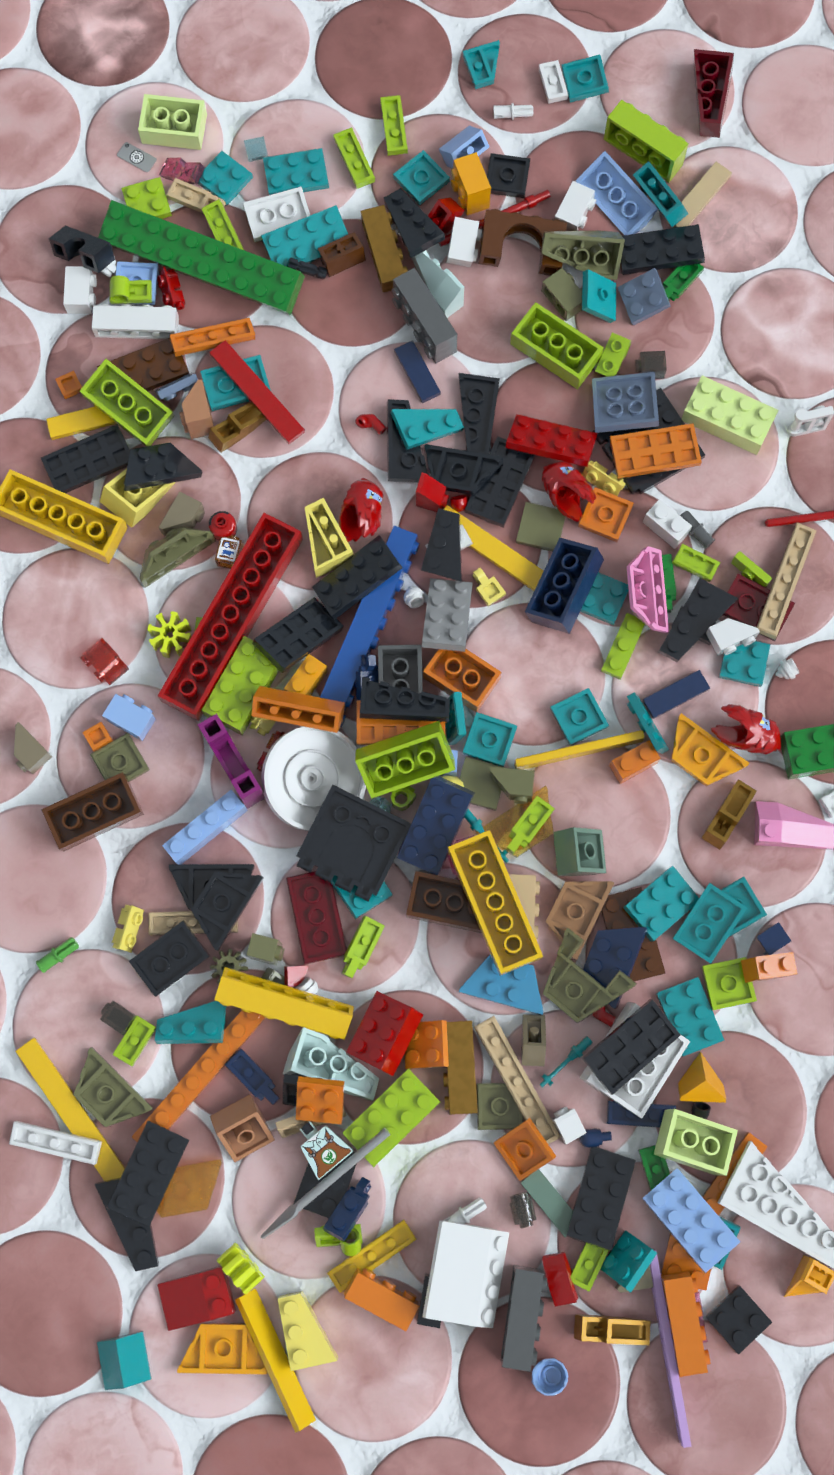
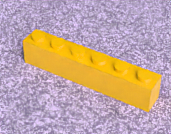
M224 967L214 999L224 1006H235L241 1008L244 1012H255L267 1019H278L290 1026H301L315 1032L327 1034L333 1039L340 1038L344 1040L354 1010V1006Z

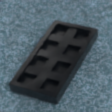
M699 224L622 236L625 239L621 257L622 275L647 272L653 268L660 270L705 263Z
M117 424L43 456L41 460L54 489L68 493L127 467L130 450Z
M497 436L489 455L501 456L503 463L474 495H471L465 508V513L504 528L535 455L506 448L507 440Z
M379 535L312 586V588L335 620L403 567Z
M314 597L254 638L252 644L283 673L341 632L344 625L338 619L334 620L327 609Z
M649 999L583 1056L582 1059L606 1090L613 1095L681 1035L654 1000Z
M147 1121L106 1208L149 1227L189 1139Z
M591 1147L566 1237L612 1251L636 1160L598 1147Z

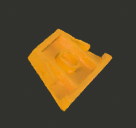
M682 713L679 715L671 761L703 785H711L749 765L748 761Z
M201 1323L177 1369V1373L268 1374L246 1324Z

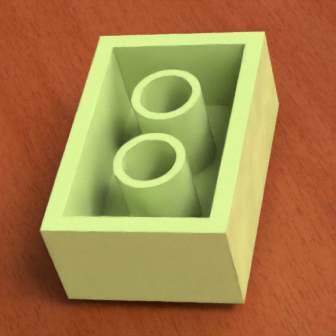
M144 94L138 127L142 144L201 150L207 119L204 100Z
M667 1109L664 1111L653 1155L716 1176H727L738 1130L677 1109Z

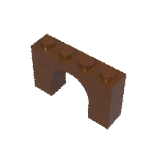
M486 209L483 219L478 264L498 267L502 256L503 241L514 233H524L533 237L537 241L541 252L544 232L566 231L567 222H561L558 219H543L539 216H525L517 212L507 213L501 212L498 209ZM541 253L538 274L551 276L562 268L563 263Z

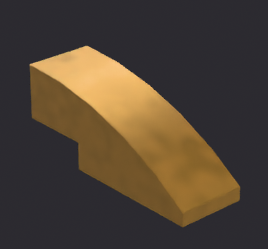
M250 402L228 414L225 421L210 428L208 438L219 452L222 453L254 431L266 418Z
M738 779L701 838L720 850L740 821L757 790Z
M575 1314L574 1339L608 1344L650 1345L651 1321L624 1317Z

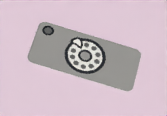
M125 142L117 153L118 157L145 172H149L157 161L152 155L128 142Z

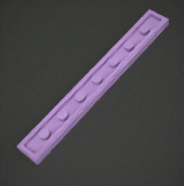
M656 1255L650 1264L653 1282L652 1294L678 1440L683 1448L692 1447L659 1262Z

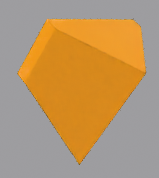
M700 1051L678 1082L680 1101L726 1103L724 1085Z
M803 1255L784 1297L821 1292L827 1294L834 1280V1271L813 1258Z

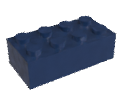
M559 538L525 610L532 623L570 634L604 561L597 547Z
M440 776L431 778L397 858L431 874L439 875L449 854L448 847L454 843L475 792Z

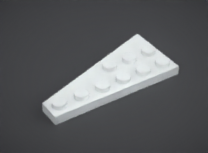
M748 1141L717 1203L834 1269V1232L828 1228L790 1183L771 1165V1162L762 1155L752 1141Z

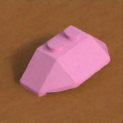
M647 546L627 565L630 608L633 615L650 629L669 633L662 553L659 549Z

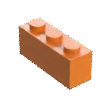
M357 1268L344 1291V1298L396 1327L407 1331L419 1308L418 1300H416L417 1296L407 1290L401 1292L395 1289L396 1285L387 1279L381 1281L375 1278L376 1274L367 1268H364L363 1271Z

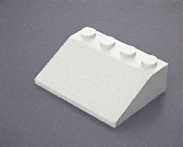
M627 1002L606 1037L637 1011L640 1006L636 1003ZM682 1035L679 1036L613 1095L606 1090L588 1066L583 1071L580 1079L642 1119L690 1041Z
M439 1221L422 1317L475 1327L493 1328L509 1232L489 1227Z

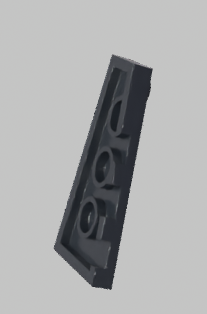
M401 188L384 197L386 208L391 213L392 220L402 237L410 258L445 240L444 232Z
M459 373L467 451L489 454L500 378Z
M388 399V481L419 483L422 472L429 475L425 466L424 455H422L420 446L406 450L390 413L392 409H411L409 400Z
M699 578L662 644L659 653L678 662L738 598Z

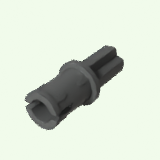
M685 511L680 515L692 525L690 536H694L703 545L704 549L708 548L715 541L703 528L704 524H700L689 511Z

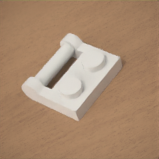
M821 405L810 411L803 408L798 409L794 416L795 420L788 426V434L794 437L825 430L834 415L833 406L825 407Z

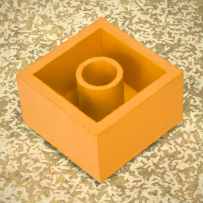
M477 152L454 159L453 169H451L453 177L451 186L453 191H457L459 195V206L465 210L467 216L489 209L491 186Z

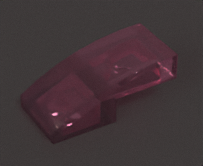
M181 157L167 158L159 175L172 181L177 178L189 184H198L205 167L200 162H185Z

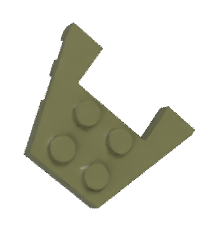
M567 928L543 995L575 1022L579 1023L635 987L637 983L624 972L619 971L606 988L571 960L585 940L573 930Z

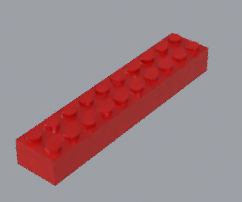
M266 513L262 514L160 690L158 697L161 702L200 721L203 716L202 708L241 640L244 636L248 637L303 541L300 530Z

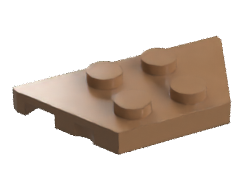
M612 881L565 882L546 920V923L554 931L561 943L567 928H570L585 940L572 956L575 960L578 959L614 885Z

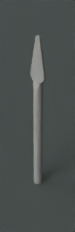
M386 1128L382 1129L300 1200L290 1205L261 1235V1238H266L294 1219L299 1211L389 1137L390 1132Z

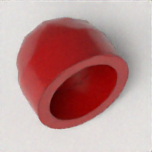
M458 495L450 498L451 507L457 512L464 511L468 504L467 496Z

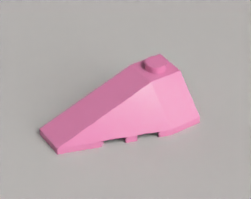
M756 801L754 845L834 850V824L778 802Z

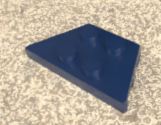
M648 928L598 930L583 970L605 988L619 971L624 972L630 977ZM622 995L610 1002L609 1005L617 1009Z

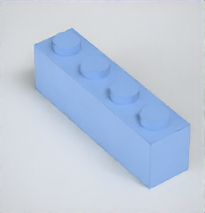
M230 790L162 846L177 864H183L248 810L236 794Z

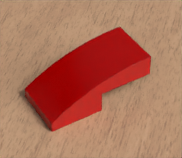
M565 1252L543 1256L545 1276L555 1307L577 1303L578 1295L571 1279L572 1270Z

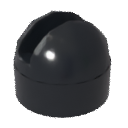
M694 1102L691 1110L692 1115L707 1119L711 1107L704 1102Z

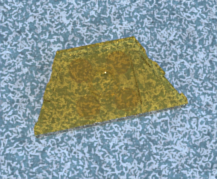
M545 785L533 793L532 802L536 796H539L549 804L548 788ZM532 802L517 804L483 826L485 832L491 831L498 848L502 850L507 849V846L512 841L508 837L512 828ZM551 815L529 845L527 844L525 848L520 845L514 854L509 851L507 852L518 858L551 836L554 832Z
M222 1159L177 1167L157 1209L160 1217L207 1210L220 1167L223 1163Z

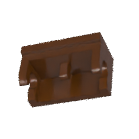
M355 232L318 248L322 265H325L329 277L366 261L364 247Z

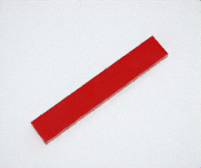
M226 340L209 352L214 361L289 445L305 433V429Z

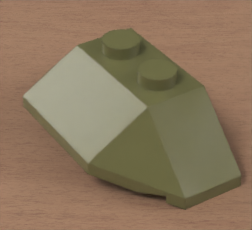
M180 527L170 530L166 537L160 541L152 542L148 549L145 550L139 579L145 588L216 542L212 532Z

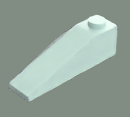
M426 250L412 258L418 274L447 318L464 306V286L447 268L442 270L437 259L430 260Z
M304 1027L301 1029L288 1054L283 1075L299 1074L302 1077L345 1081L344 1093L371 1101L374 1100L379 1078L361 1063L354 1061L342 1048H338L330 1042V1039L324 1034Z

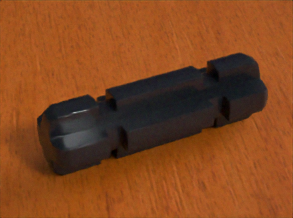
M289 258L287 267L320 279L326 278L327 269L324 267H317L304 261L298 262V259Z

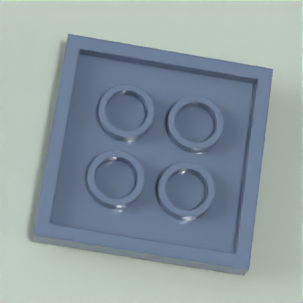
M655 372L592 379L595 433L659 426Z

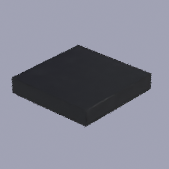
M491 153L487 173L491 194L525 198L531 158Z

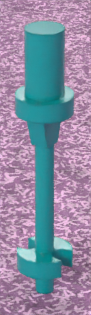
M468 809L464 818L471 825L472 831L475 830L480 834L485 832L482 826L483 822L480 819L477 820ZM498 848L502 859L507 863L509 861L506 857L508 854L507 850L501 851Z
M586 1036L577 1046L573 1045L567 1058L549 1076L545 1073L541 1076L544 1080L539 1085L542 1088L546 1084L549 1086L553 1085L554 1083L551 1079L570 1061L578 1057L581 1058L583 1056L582 1053L593 1043L591 1039Z

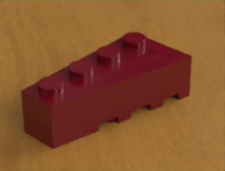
M694 49L693 64L700 136L720 138L733 72L734 53Z

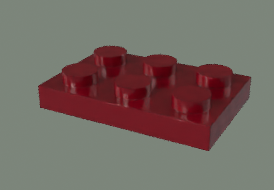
M737 574L727 593L738 599L723 615L732 620L757 627L770 590ZM792 601L789 603L778 635L795 605ZM765 636L766 638H768V639H770V640H772V641H775V640H776V639H772V638H770V637Z

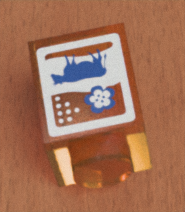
M233 535L230 537H220L215 557L217 566L228 569L232 568L244 547L240 538Z

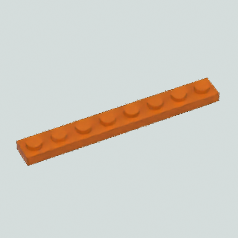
M242 1010L224 1030L223 1043H213L133 1134L132 1138L138 1142L147 1121L169 1130L265 1020V1017L255 1012L248 1013Z

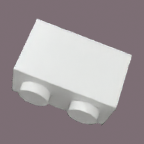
M572 181L555 215V219L567 222L566 230L578 231L579 228L583 229L588 217H586L588 210L592 211L596 204V199H594L595 190Z
M455 217L446 263L471 267L472 262H476L478 249H475L476 241H480L482 229L478 228L479 221Z
M83 266L65 267L63 305L67 314H92V306L96 305L93 287L97 286L96 274H93L92 270Z
M660 499L646 513L643 520L647 527L674 549L687 537L692 528L691 524Z

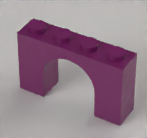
M217 713L197 724L246 808L248 809L265 799L260 785L240 755Z

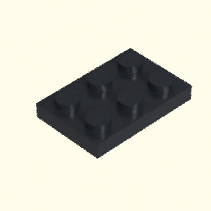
M183 920L129 962L156 997L210 957V955Z
M352 1152L320 1180H318L308 1162L294 1204L355 1152ZM357 1164L303 1209L330 1218L347 1192Z

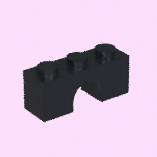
M66 225L49 238L54 256L70 261L80 255L83 267L100 273L115 260L110 242Z

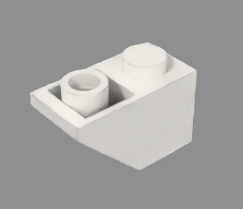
M728 618L710 626L706 635L718 656L722 653L725 655L731 654L737 650V646L742 644L748 646L754 643L760 631L756 627Z
M563 1107L553 1113L555 1118L552 1121L564 1144L567 1145L586 1133L574 1108L568 1109Z

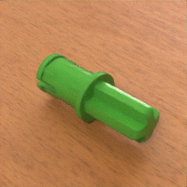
M70 937L58 947H52L51 952L36 961L38 968L45 973L58 962H64L63 959L78 949L79 944L73 937Z

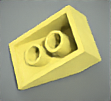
M125 469L103 487L100 503L116 516L124 519L125 523L132 528L154 508L176 482L124 491L127 471Z

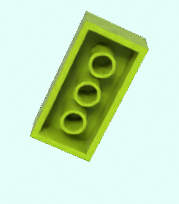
M623 100L618 103L607 117L603 140L642 166L649 161L659 175L669 183L683 166L689 143L681 136H676L670 132L666 126L652 120L649 115L637 110L631 103H626Z
M536 302L513 330L510 340L512 346L576 389L581 386L600 361L604 347Z
M107 359L102 362L79 391L85 399L146 447L153 444L174 418V414L169 408Z
M246 636L241 640L202 708L204 716L210 718L217 713L226 728L242 736L252 718L254 694L259 686L270 688L279 672L252 644L253 640Z
M440 721L356 749L355 762L371 799L455 770V759Z
M408 1068L342 1134L359 1150L382 1129L386 1128L390 1132V1136L365 1156L366 1160L375 1167L440 1101Z

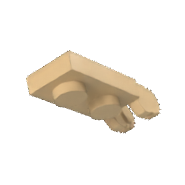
M177 178L174 179L166 194L167 199L203 213L201 208L208 205L209 202L212 203L220 199L223 206L226 204L223 199L212 195L211 192Z

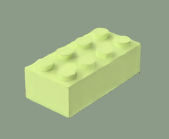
M701 376L681 419L688 424L694 423V427L757 455L779 410L705 376Z

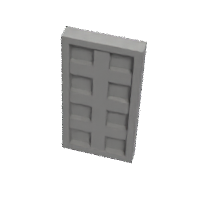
M430 578L422 647L465 652L472 582Z

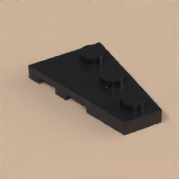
M438 508L421 571L463 582L460 514Z

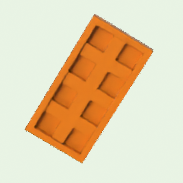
M694 423L610 436L617 479L701 466L702 463Z
M357 700V745H370L437 721L360 718L361 700ZM440 722L445 734V722Z

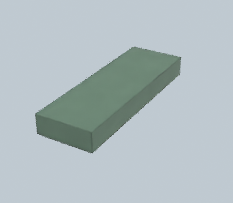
M538 1169L520 1183L566 1238L573 1210Z

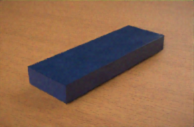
M413 340L395 348L394 352L421 402L425 403L441 395V391Z
M698 670L644 698L643 703L652 719H655L710 690V686L701 671Z
M607 1101L606 1124L660 1128L664 1111L676 1109V1106L651 1104L641 1119L615 1101Z

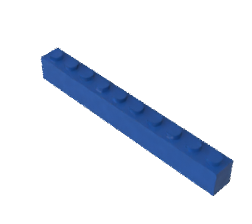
M393 526L386 544L403 568L361 600L320 695V698L345 702L344 713L346 708H350L355 696L352 694L356 688V671L361 666V655L370 654L371 649H376L379 642L377 635L386 626L388 620L385 618L388 611L393 610L396 602L393 599L395 593L401 591L404 583L401 579L404 573L408 574L412 564L410 558L412 554L416 555L420 546L417 534L397 526ZM343 714V722H342V724H341V726H340L341 728H342V726H343V724H344V722H345V719H346V715H344V714Z

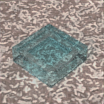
M264 136L244 140L249 162L268 157Z

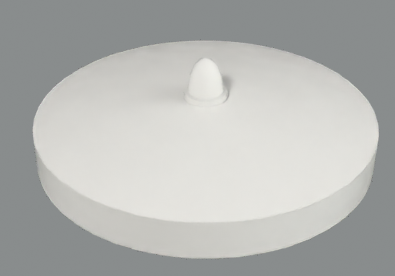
M304 726L293 729L281 736L268 751L261 775L265 799L275 815L294 828L309 831L332 784L363 799L366 785L355 762L357 747L339 731L335 733Z

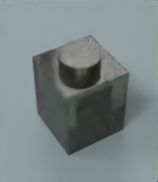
M665 351L640 352L638 360H635V372H655V379H664L667 371Z
M112 1001L111 1004L108 1002L102 1009L100 1020L120 1034L125 1035L137 1015L118 1002Z

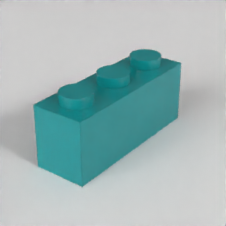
M649 161L633 174L640 187L671 227L688 215L684 205Z

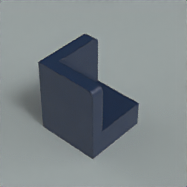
M779 922L757 936L758 941L766 951L763 953L764 956L773 954L791 942V939Z

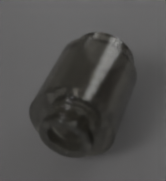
M528 1192L510 1196L511 1202L509 1205L514 1225L519 1224L520 1228L533 1226V1221L537 1220L532 1198L529 1197Z

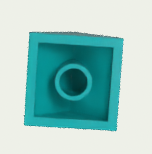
M143 1331L97 1342L105 1390L124 1389L152 1379Z

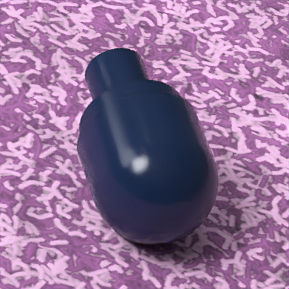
M597 1128L585 1129L586 1133L579 1137L580 1143L587 1148L599 1147L603 1141L612 1140L611 1131L601 1132Z

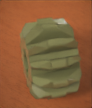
M228 949L227 956L222 950L219 951L221 959L219 960L214 956L212 959L217 962V965H210V969L217 970L211 975L212 978L219 977L217 984L220 983L224 967H226L227 963L235 966L232 968L233 970L239 972L248 971V967L241 966L247 962L246 958L238 960L241 953L237 951L233 956L232 949Z

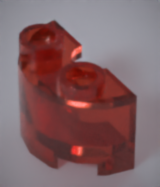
M103 638L88 648L80 657L87 667L92 665L96 669L94 675L101 683L106 681L109 686L129 670L127 665Z

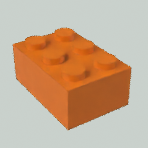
M438 649L424 669L423 678L448 695H451L453 692H461L463 704L474 712H478L501 679L502 672L465 649V652Z

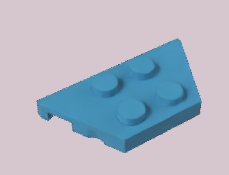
M490 954L459 990V993L543 1015V1007L533 965L527 964L500 976Z

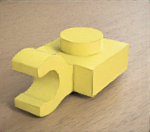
M481 568L473 572L472 576L480 584L476 591L488 607L506 595V592L494 576L488 579Z

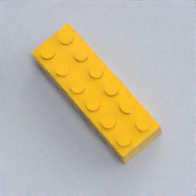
M9 469L0 486L1 517L107 564L110 563L128 528L124 519Z
M488 830L449 846L448 853L499 975L501 976L542 959L543 954L491 831Z

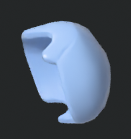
M545 1358L533 1368L532 1383L536 1390L543 1395L554 1396L561 1393L566 1387L568 1371L564 1364L557 1359Z

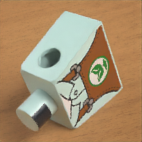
M309 1121L300 1129L307 1139L300 1147L318 1180L354 1151L328 1126H324L318 1131L312 1122Z

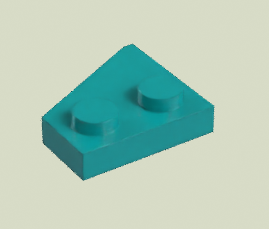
M499 40L463 51L462 56L475 89L494 84L500 48Z

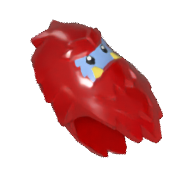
M555 462L544 466L542 472L543 486L553 506L557 507L563 516L578 522L583 517L580 497L582 499L585 498L591 504H594V500H596L592 487L586 482L582 473L574 470L570 463Z
M361 478V480L351 484V488L347 491L341 507L339 527L347 542L351 540L356 542L361 536L365 538L369 534L374 536L377 529L381 526V505L384 494L375 483L365 478Z
M728 704L721 707V710L726 712L729 717L741 723L737 726L716 725V727H712L711 731L721 742L739 750L765 755L781 750V735L775 721L764 718L761 712L748 710L741 705Z

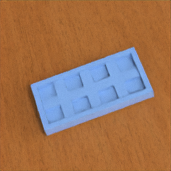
M678 1168L642 1198L704 1273L709 1271L740 1243L739 1239Z

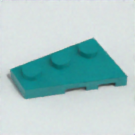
M392 409L390 412L406 450L464 430L463 423L456 409Z

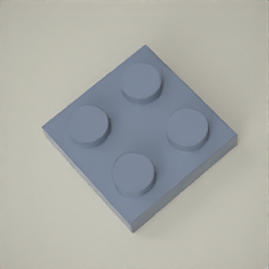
M655 268L618 287L633 325L671 307Z
M190 373L154 391L159 399L168 401L176 397V392L180 390L185 392L191 390L198 378L195 373Z

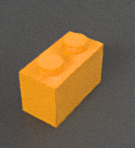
M308 654L284 687V691L311 696L328 673L327 665Z

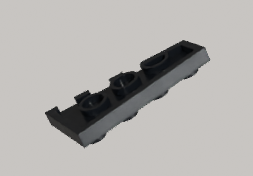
M362 676L360 718L449 722L450 698L426 692L416 693L411 691L410 688L403 686L402 688L389 686L387 682L380 681V683L370 681V678Z
M120 1178L94 1184L105 1208ZM106 1208L134 1270L140 1271L158 1267L159 1261L151 1224L147 1227Z

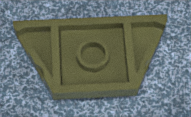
M91 1047L88 1050V1056L74 1092L77 1100L104 1127H109L152 1111L153 1107Z

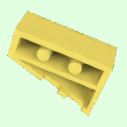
M324 498L305 506L316 578L336 569L353 556V551Z
M303 1291L279 1296L278 1305L290 1370L295 1371L337 1361L339 1357L329 1342Z

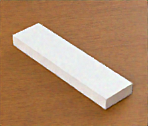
M14 1121L9 1144L95 1165L98 1162L102 1141Z

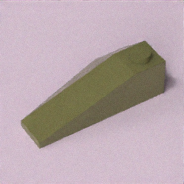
M612 231L544 232L541 253L573 266L577 270L585 271L589 269L607 279L617 280L625 239L619 232Z

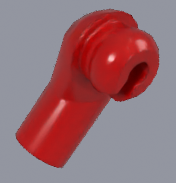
M362 414L355 420L358 427L373 428L379 435L383 434L387 429L374 414Z
M605 1006L592 1014L594 1018L610 1027L616 1019L615 1016L606 1012Z

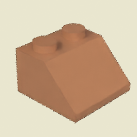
M199 379L182 402L183 412H179L185 433L189 432L191 439L208 436L210 428L214 427L202 379Z
M250 1094L210 1116L218 1138L234 1162L275 1141L260 1109Z

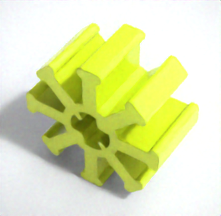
M174 611L170 612L171 618L169 623L166 624L163 614L159 613L155 617L162 627L159 628L149 624L147 629L151 637L157 636L149 639L153 649L157 651V648L162 646L160 652L165 658H170L169 654L172 646H175L178 656H181L184 649L178 643H188L192 637L190 633L185 634L186 631L192 630L187 619H183L178 624L181 619L178 613ZM172 632L173 637L169 638L167 633Z
M236 1242L217 1259V1262L223 1267L224 1273L232 1278L233 1284L237 1288L240 1287L244 1294L251 1291L265 1277L259 1270L258 1265L251 1261L248 1253L244 1249L242 1250Z

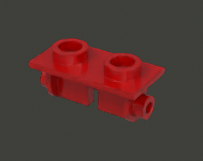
M163 267L160 275L157 277L158 286L162 289L163 304L164 306L168 305L177 310H182L186 304L182 290H174L181 287L178 274L173 269L166 271V268Z

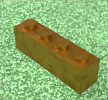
M384 205L361 210V222L382 293L392 291L393 279L408 270L406 266H402V250L396 246V242H398L397 233L390 226V224H393L391 213L386 212Z
M472 1021L447 1022L449 1066L447 1067V1073H443L444 1087H448L449 1096H444L445 1110H450V1115L478 1113Z

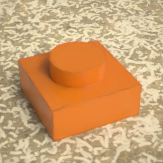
M74 370L55 379L64 399L80 393L79 391L82 386Z
M102 722L82 732L94 752L113 741Z

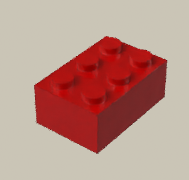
M376 991L346 1053L394 1076L424 1014Z

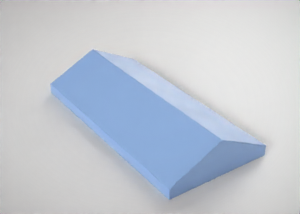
M606 151L576 180L577 183L595 190L594 199H596V204L624 235L639 232L649 223L658 210Z

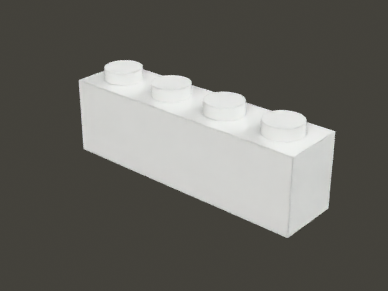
M109 304L93 306L92 330L95 337L168 339L170 334L178 333L179 315L177 309L172 306L152 307L150 305H142L141 307H136L128 304L121 306H111Z

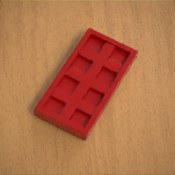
M516 414L506 441V448L588 467L597 433Z

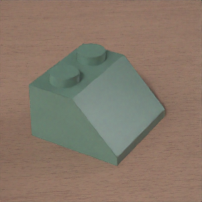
M573 827L553 832L558 876H584L606 873L602 830Z

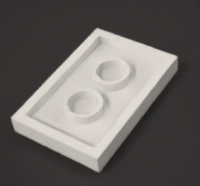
M302 187L243 202L254 242L261 241V235L310 216Z

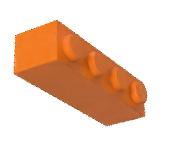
M259 686L253 696L251 716L338 733L343 722L345 702Z
M689 1272L663 1275L661 1279L678 1374L680 1377L708 1373L707 1365L711 1364L708 1349L704 1350L703 1341L706 1340L704 1325L700 1326L699 1317L702 1316L700 1302H696L695 1293L698 1292L696 1278H692Z

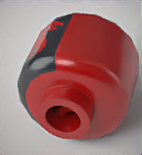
M219 511L211 516L209 529L214 538L221 541L222 538L232 539L235 537L237 524L234 516L229 512Z

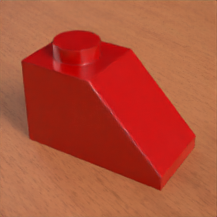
M451 197L437 200L428 217L444 234H447L452 229L455 217L460 218L465 210Z
M422 472L416 489V506L437 512L438 508L442 509V507L447 505L449 495L446 494V486Z

